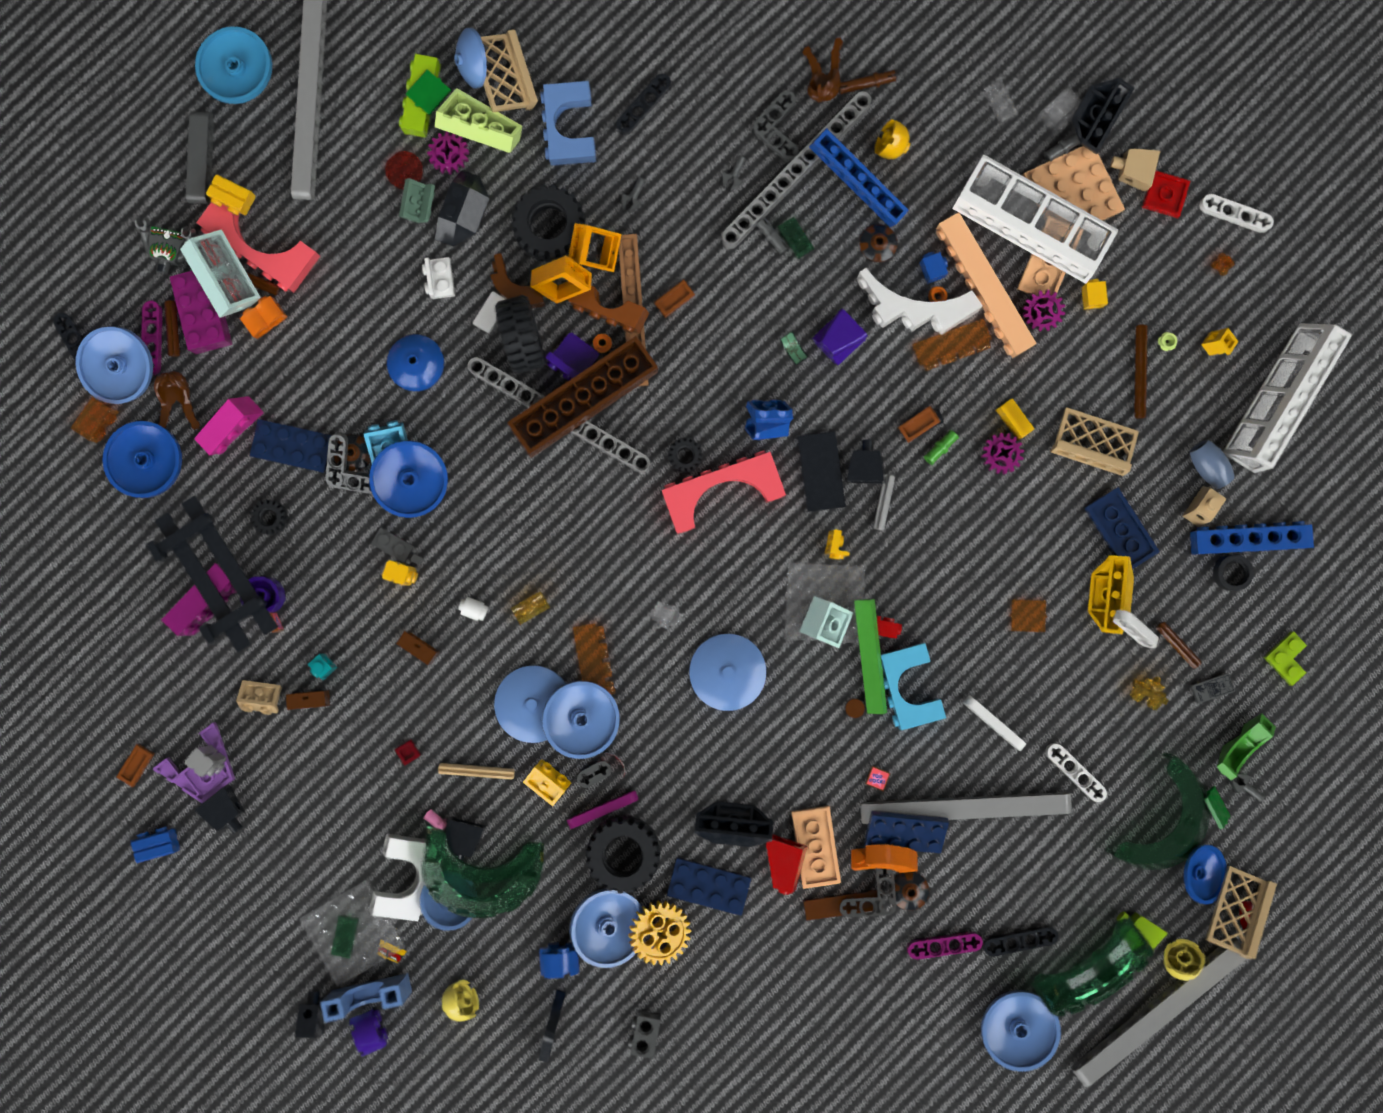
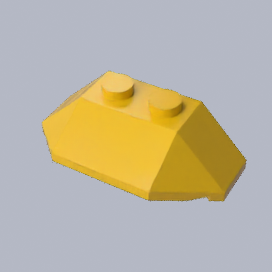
M1110 555L1091 574L1088 613L1104 633L1123 634L1124 630L1113 621L1115 612L1123 610L1131 613L1134 575L1130 557Z

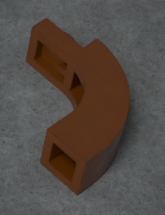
M494 254L495 261H492V266L496 274L490 276L499 294L505 299L524 295L528 297L532 308L545 306L541 293L530 286H518L508 279L502 254Z

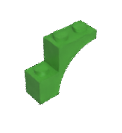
M1262 713L1244 724L1241 735L1222 747L1217 767L1230 780L1237 777L1239 770L1246 760L1261 745L1274 736L1276 727Z

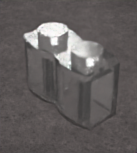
M1068 87L1047 105L1038 117L1052 133L1057 129L1061 131L1068 125L1067 120L1073 117L1082 100Z

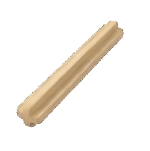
M440 763L438 766L439 774L511 780L515 776V770L511 768Z

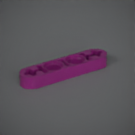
M147 301L142 307L141 339L146 346L150 343H155L156 345L155 351L150 353L151 357H155V359L152 358L155 365L153 368L154 376L161 370L163 310L161 305L155 301ZM152 306L156 308V311H153V313L149 312ZM151 324H155L157 328L153 334H149L147 331L148 326Z
M636 790L570 817L566 820L569 828H576L639 800Z
M976 932L916 939L908 943L907 952L913 959L974 952L981 949L983 940ZM971 937L978 940V942H975V946H972L971 943L963 944L962 938H964L965 942L971 941ZM952 939L959 941L957 949L949 947V942ZM938 942L940 949L937 952H932L930 950L931 943ZM926 943L928 953H925L924 949L918 950V954L911 950L914 949V945H917L918 948H925L923 944Z

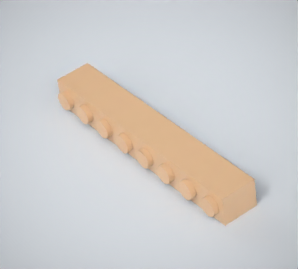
M958 212L939 223L936 228L939 240L944 241L947 246L946 251L948 255L953 257L956 262V269L966 279V286L969 290H973L983 305L985 318L989 323L993 324L995 328L994 333L998 339L1003 341L1005 352L1014 358L1036 345V341L960 213Z

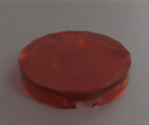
M399 151L387 160L385 166L386 177L398 189L404 190L406 179L410 178L421 182L423 178V165L420 159L412 152Z

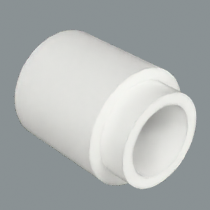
M467 597L466 600H461L458 610H461L460 615L476 621H483L488 606L484 605L485 603Z

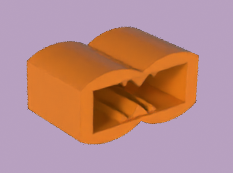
M271 296L262 297L254 308L246 309L239 318L250 334L256 339L262 337L288 317L277 301Z

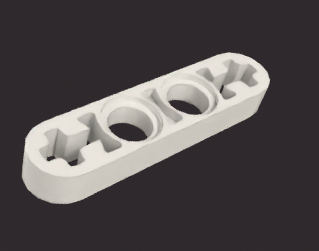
M1208 194L1200 201L1199 206L1204 213L1256 232H1266L1272 228L1274 223L1272 216L1214 194ZM1208 200H1211V204L1213 205L1210 208L1208 207V203H1206ZM1225 205L1231 207V215H1226L1223 212ZM1242 212H1247L1249 214V221L1242 220ZM1263 219L1265 220L1264 223L1267 224L1264 227H1262V223L1259 222Z
M1117 610L1115 612L1113 621L1134 640L1148 648L1157 647L1159 637L1139 619L1127 611Z
M969 695L963 701L965 706L1018 751L1025 747L1026 743L973 697Z
M1056 743L1047 746L1046 756L1086 796L1095 802L1105 800L1107 796L1106 789L1066 749ZM1052 748H1059L1058 754H1060L1064 758L1060 759L1055 755L1051 756L1053 754V752L1051 751ZM1071 760L1074 763V768L1071 771H1066L1064 764L1066 761ZM1081 774H1086L1088 777V781L1084 785L1078 782V777ZM1092 786L1097 790L1100 789V797L1094 796L1095 793L1088 787Z

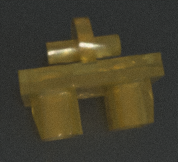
M539 591L510 609L519 624L522 625L551 607L542 592Z
M1157 676L1152 680L1146 678L1145 683L1137 679L1133 680V689L1130 694L1133 700L1141 702L1146 695L1150 697L1146 703L1147 706L1156 711L1162 704L1166 705L1169 701L1166 698V693L1162 692L1165 686L1160 684L1161 678Z

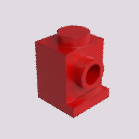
M876 616L879 636L897 639V635H901L902 624L894 623L895 619L883 617V620H880L881 616Z

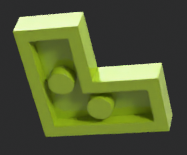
M1294 631L1288 633L1263 657L1290 686H1293L1306 674L1305 670L1293 658L1307 645Z

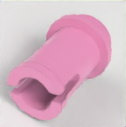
M432 809L423 817L424 820L436 828V832L442 833L447 827V819H442Z

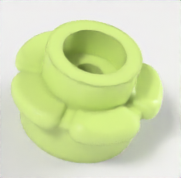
M1165 332L1159 337L1158 344L1164 351L1173 350L1177 344V337L1173 333Z

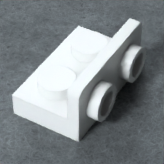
M428 257L424 258L425 264H422L423 274L427 275V282H425L426 294H429L432 299L455 296L450 258L432 260Z

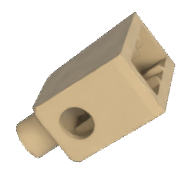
M1128 149L1123 158L1113 156L1110 167L1120 169L1119 181L1142 191H1147L1153 184L1160 151Z
M1203 486L1183 514V517L1197 527H1200L1213 520L1226 501V498L1212 488Z

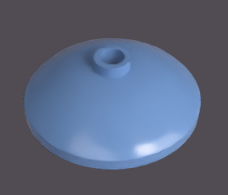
M465 28L459 36L454 60L465 82L472 88H480L485 82L487 72L485 49L478 32L474 28Z
M443 871L435 874L425 883L420 894V909L424 918L433 927L445 931L456 930L466 925L473 918L478 905V895L474 884L464 874L456 871ZM443 899L448 900L447 906L443 904Z

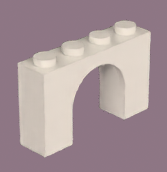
M386 834L382 851L383 855L386 858L410 861L415 865L416 877L411 887L402 893L392 894L373 891L369 911L372 916L418 921L419 916L422 915L420 894L423 886L428 881V877L432 875L433 866H431L432 859L436 857L437 847H435V843L432 840Z

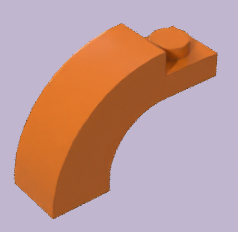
M866 845V848L851 850V869L856 871L883 868L895 870L899 873L918 871L917 852L906 847L894 845Z

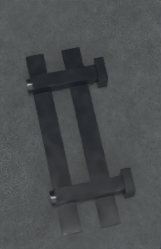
M194 495L181 503L192 521L179 529L170 513L167 512L155 520L165 539L160 542L151 541L146 546L156 562L168 560L170 558L168 553L174 551L209 606L217 622L214 624H204L198 628L208 645H215L220 642L221 638L219 636L225 633L237 653L252 644L239 623L252 616L264 636L278 628V625L266 608L267 603L265 599L257 594L213 524L215 522L214 518L210 513H206ZM199 533L244 605L233 612L187 542Z

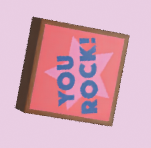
M271 612V616L278 625V628L273 630L272 633L283 631L284 629L277 612Z
M871 766L865 784L884 791L890 773Z

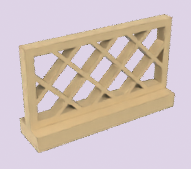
M508 30L506 34L481 37L483 44L488 47L485 53L486 60L494 65L491 71L487 69L486 74L488 77L486 76L483 84L492 112L525 108V110L533 109L538 100L516 31ZM495 41H503L505 47L503 51L493 45ZM490 49L500 55L497 61L487 55ZM502 57L509 61V69L499 63ZM496 67L506 73L503 79L493 73ZM507 75L515 79L516 85L514 87L504 81ZM490 77L500 83L497 89L489 85L488 80ZM501 85L511 90L509 97L498 91ZM513 92L521 97L522 102L516 103L510 99ZM495 95L506 101L504 105L496 106L494 101Z
M1066 407L1051 453L1124 476L1130 472L1132 466L1130 463L1139 431ZM1068 414L1075 416L1079 423L1071 426L1067 420ZM1091 421L1097 429L1089 432L1084 423ZM1080 425L1085 435L1077 438L1073 428ZM1109 427L1115 435L1107 438L1102 429ZM1069 431L1074 440L1067 442L1061 440L1064 432ZM1098 431L1103 441L1096 444L1091 434ZM1123 433L1132 435L1131 442L1125 444L1120 435ZM1087 437L1092 446L1089 448L1082 447L1079 440ZM1117 437L1121 447L1114 450L1109 440ZM1105 443L1110 452L1103 454L1097 446ZM1123 449L1127 455L1126 460L1119 459L1115 452Z
M1228 866L1206 941L1240 954L1241 957L1246 959H1255L1277 884ZM1231 874H1237L1242 883L1233 886L1230 880ZM1251 881L1259 883L1257 892L1253 894L1247 884ZM1243 885L1248 896L1240 899L1235 888ZM1232 891L1236 901L1228 904L1225 894ZM1250 898L1253 907L1252 910L1246 912L1242 901ZM1235 904L1239 905L1243 913L1237 917H1234L1230 909ZM1226 909L1230 920L1222 923L1219 914L1220 911ZM1245 917L1247 928L1241 931L1236 920ZM1232 922L1237 933L1229 936L1224 925ZM1218 928H1221L1225 936L1220 941L1213 938L1214 931ZM1238 935L1242 941L1240 949L1234 947L1231 941L1232 938Z

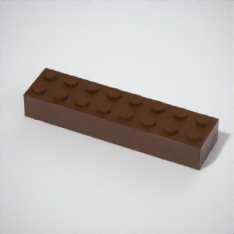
M635 336L508 421L507 424L529 457L533 458L657 374L658 366L637 336Z

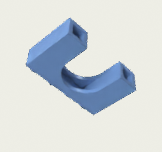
M589 81L543 85L544 92H540L541 103H545V110H542V118L547 126V129H543L544 140L548 141V148H545L546 159L550 160L551 166L596 162L593 137L571 139L562 136L556 130L557 118L563 111L570 108L592 106Z
M408 973L332 990L321 1001L324 1022L344 1018L351 1010L369 1003L382 1001L383 1009L403 1005L412 993Z

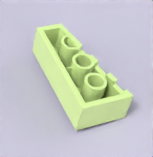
M457 88L436 111V128L509 153L520 142L522 125L499 112H492L491 107Z

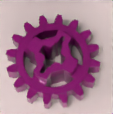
M446 131L445 136L442 137L439 133V139L432 138L434 144L428 145L429 149L432 150L427 152L428 156L431 157L429 161L431 164H434L435 170L440 168L442 174L446 170L449 175L452 174V170L458 173V167L465 168L463 162L469 161L468 157L465 156L470 154L469 150L466 149L468 145L466 142H463L462 136L457 138V135L453 133L450 136L448 131ZM438 158L439 160H444L445 164L439 162Z
M1039 289L1038 295L1032 292L1033 298L1031 300L1026 298L1028 305L1023 306V309L1027 310V312L1023 313V316L1029 317L1026 323L1032 322L1031 328L1034 329L1038 326L1039 331H1042L1043 327L1050 331L1051 325L1056 328V321H1063L1060 315H1065V312L1061 310L1066 307L1064 303H1060L1062 297L1056 298L1057 293L1054 291L1050 294L1049 289H1046L1045 293ZM1046 298L1045 301L1037 302L1038 299ZM1054 302L1056 303V306H1057V312H1056V313H1055V312L1053 311V309H1052V306L1054 305ZM1047 306L1049 313H1042L1038 307L1045 308ZM1031 308H1034L1036 311L1034 319L1031 315ZM1049 318L1051 319V320L1048 321V322L1042 323V321L1045 320V319H1049Z
M999 433L998 438L993 435L991 440L985 441L988 446L982 447V450L986 451V453L981 455V457L986 458L983 464L990 465L989 471L995 469V474H999L1002 470L1003 475H1005L1008 470L1013 472L1015 471L1014 467H1020L1018 461L1024 460L1020 456L1024 450L1019 449L1022 443L1015 442L1017 437L1011 439L1010 433L1006 434L1005 437L1003 433ZM1001 441L1007 442V443H1009L1011 446L1004 445V443L1001 442ZM993 446L994 452L991 456V448ZM1009 450L1004 456L996 457L1001 451ZM1013 452H1015L1014 460L1011 458ZM995 462H1000L1003 466L997 465Z

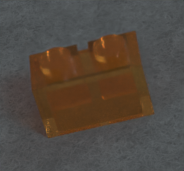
M91 397L71 429L87 440L98 443L105 437L106 427L116 421L118 411L105 402Z

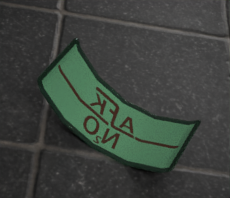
M793 331L780 339L784 349L795 365L808 358Z

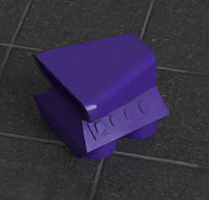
M841 308L836 316L812 339L833 363L839 365L866 340L868 335Z

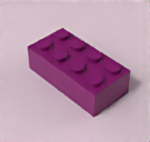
M189 271L170 276L188 351L200 354L233 345L226 317L220 318L194 272Z
M215 563L207 573L227 603V598L232 593L235 594L236 590L221 566ZM194 585L161 621L177 636H194L199 632L198 628L205 621L211 620L214 614Z

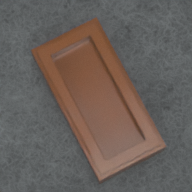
M683 279L657 299L654 305L667 318L692 299L695 293Z
M930 405L898 428L909 443L940 423L941 420Z
M136 744L116 778L134 787L155 753L140 744Z

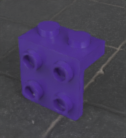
M569 333L553 354L549 352L545 358L548 362L547 365L555 372L559 370L563 373L562 377L569 381L592 366L599 358V353L574 333Z

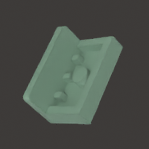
M410 178L406 179L399 216L416 223L428 222L431 216L432 200L435 196V185H425Z

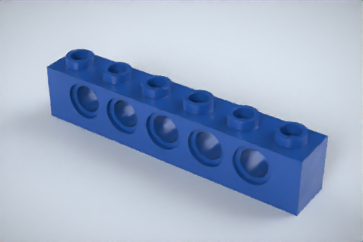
M827 128L809 146L889 227L896 225L909 211Z
M1305 521L1292 522V526H1286L1285 522L1273 523V527H1266V523L1254 524V528H1247V525H1235V529H1228V526H1216V530H1209V527H1197V531L1190 532L1192 555L1314 548L1312 525H1305ZM1288 531L1292 533L1291 540L1287 537ZM1269 532L1273 535L1272 541L1268 539ZM1250 533H1252L1254 536L1253 542H1250L1249 540ZM1231 534L1235 537L1233 544L1229 540ZM1212 535L1216 538L1214 545L1210 542Z

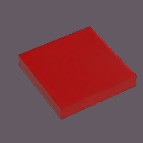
M1155 171L1153 184L1146 191L1142 208L1179 218L1190 180Z

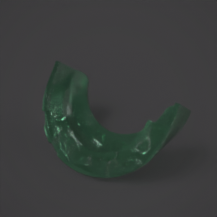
M1166 752L1162 755L1170 760L1166 771L1177 785L1182 799V812L1177 826L1167 837L1158 842L1136 844L1126 841L1122 842L1115 852L1109 848L1105 850L1124 863L1144 870L1167 869L1185 861L1190 853L1201 845L1206 836L1210 821V810L1204 800L1207 793L1202 782L1181 759Z
M427 827L421 863L422 880L428 889L429 895L437 903L440 902L448 908V911L454 914L481 919L493 918L497 914L506 911L510 913L520 907L522 902L528 897H531L538 886L544 863V843L528 842L517 856L509 862L496 867L482 868L469 865L457 858L451 851L446 833L442 829Z
M1130 916L1128 918H1121L1116 922L1117 926L1114 928V933L1104 947L1094 951L1091 954L1092 957L1086 961L1081 960L1075 967L1061 973L1046 975L1042 973L1034 978V982L1031 985L1050 1013L1057 1017H1064L1066 1015L1065 1012H1070L1073 1015L1083 1011L1087 1004L1094 1006L1126 986L1134 979L1132 977L1133 973L1141 972L1149 963L1147 958L1153 956L1154 949Z

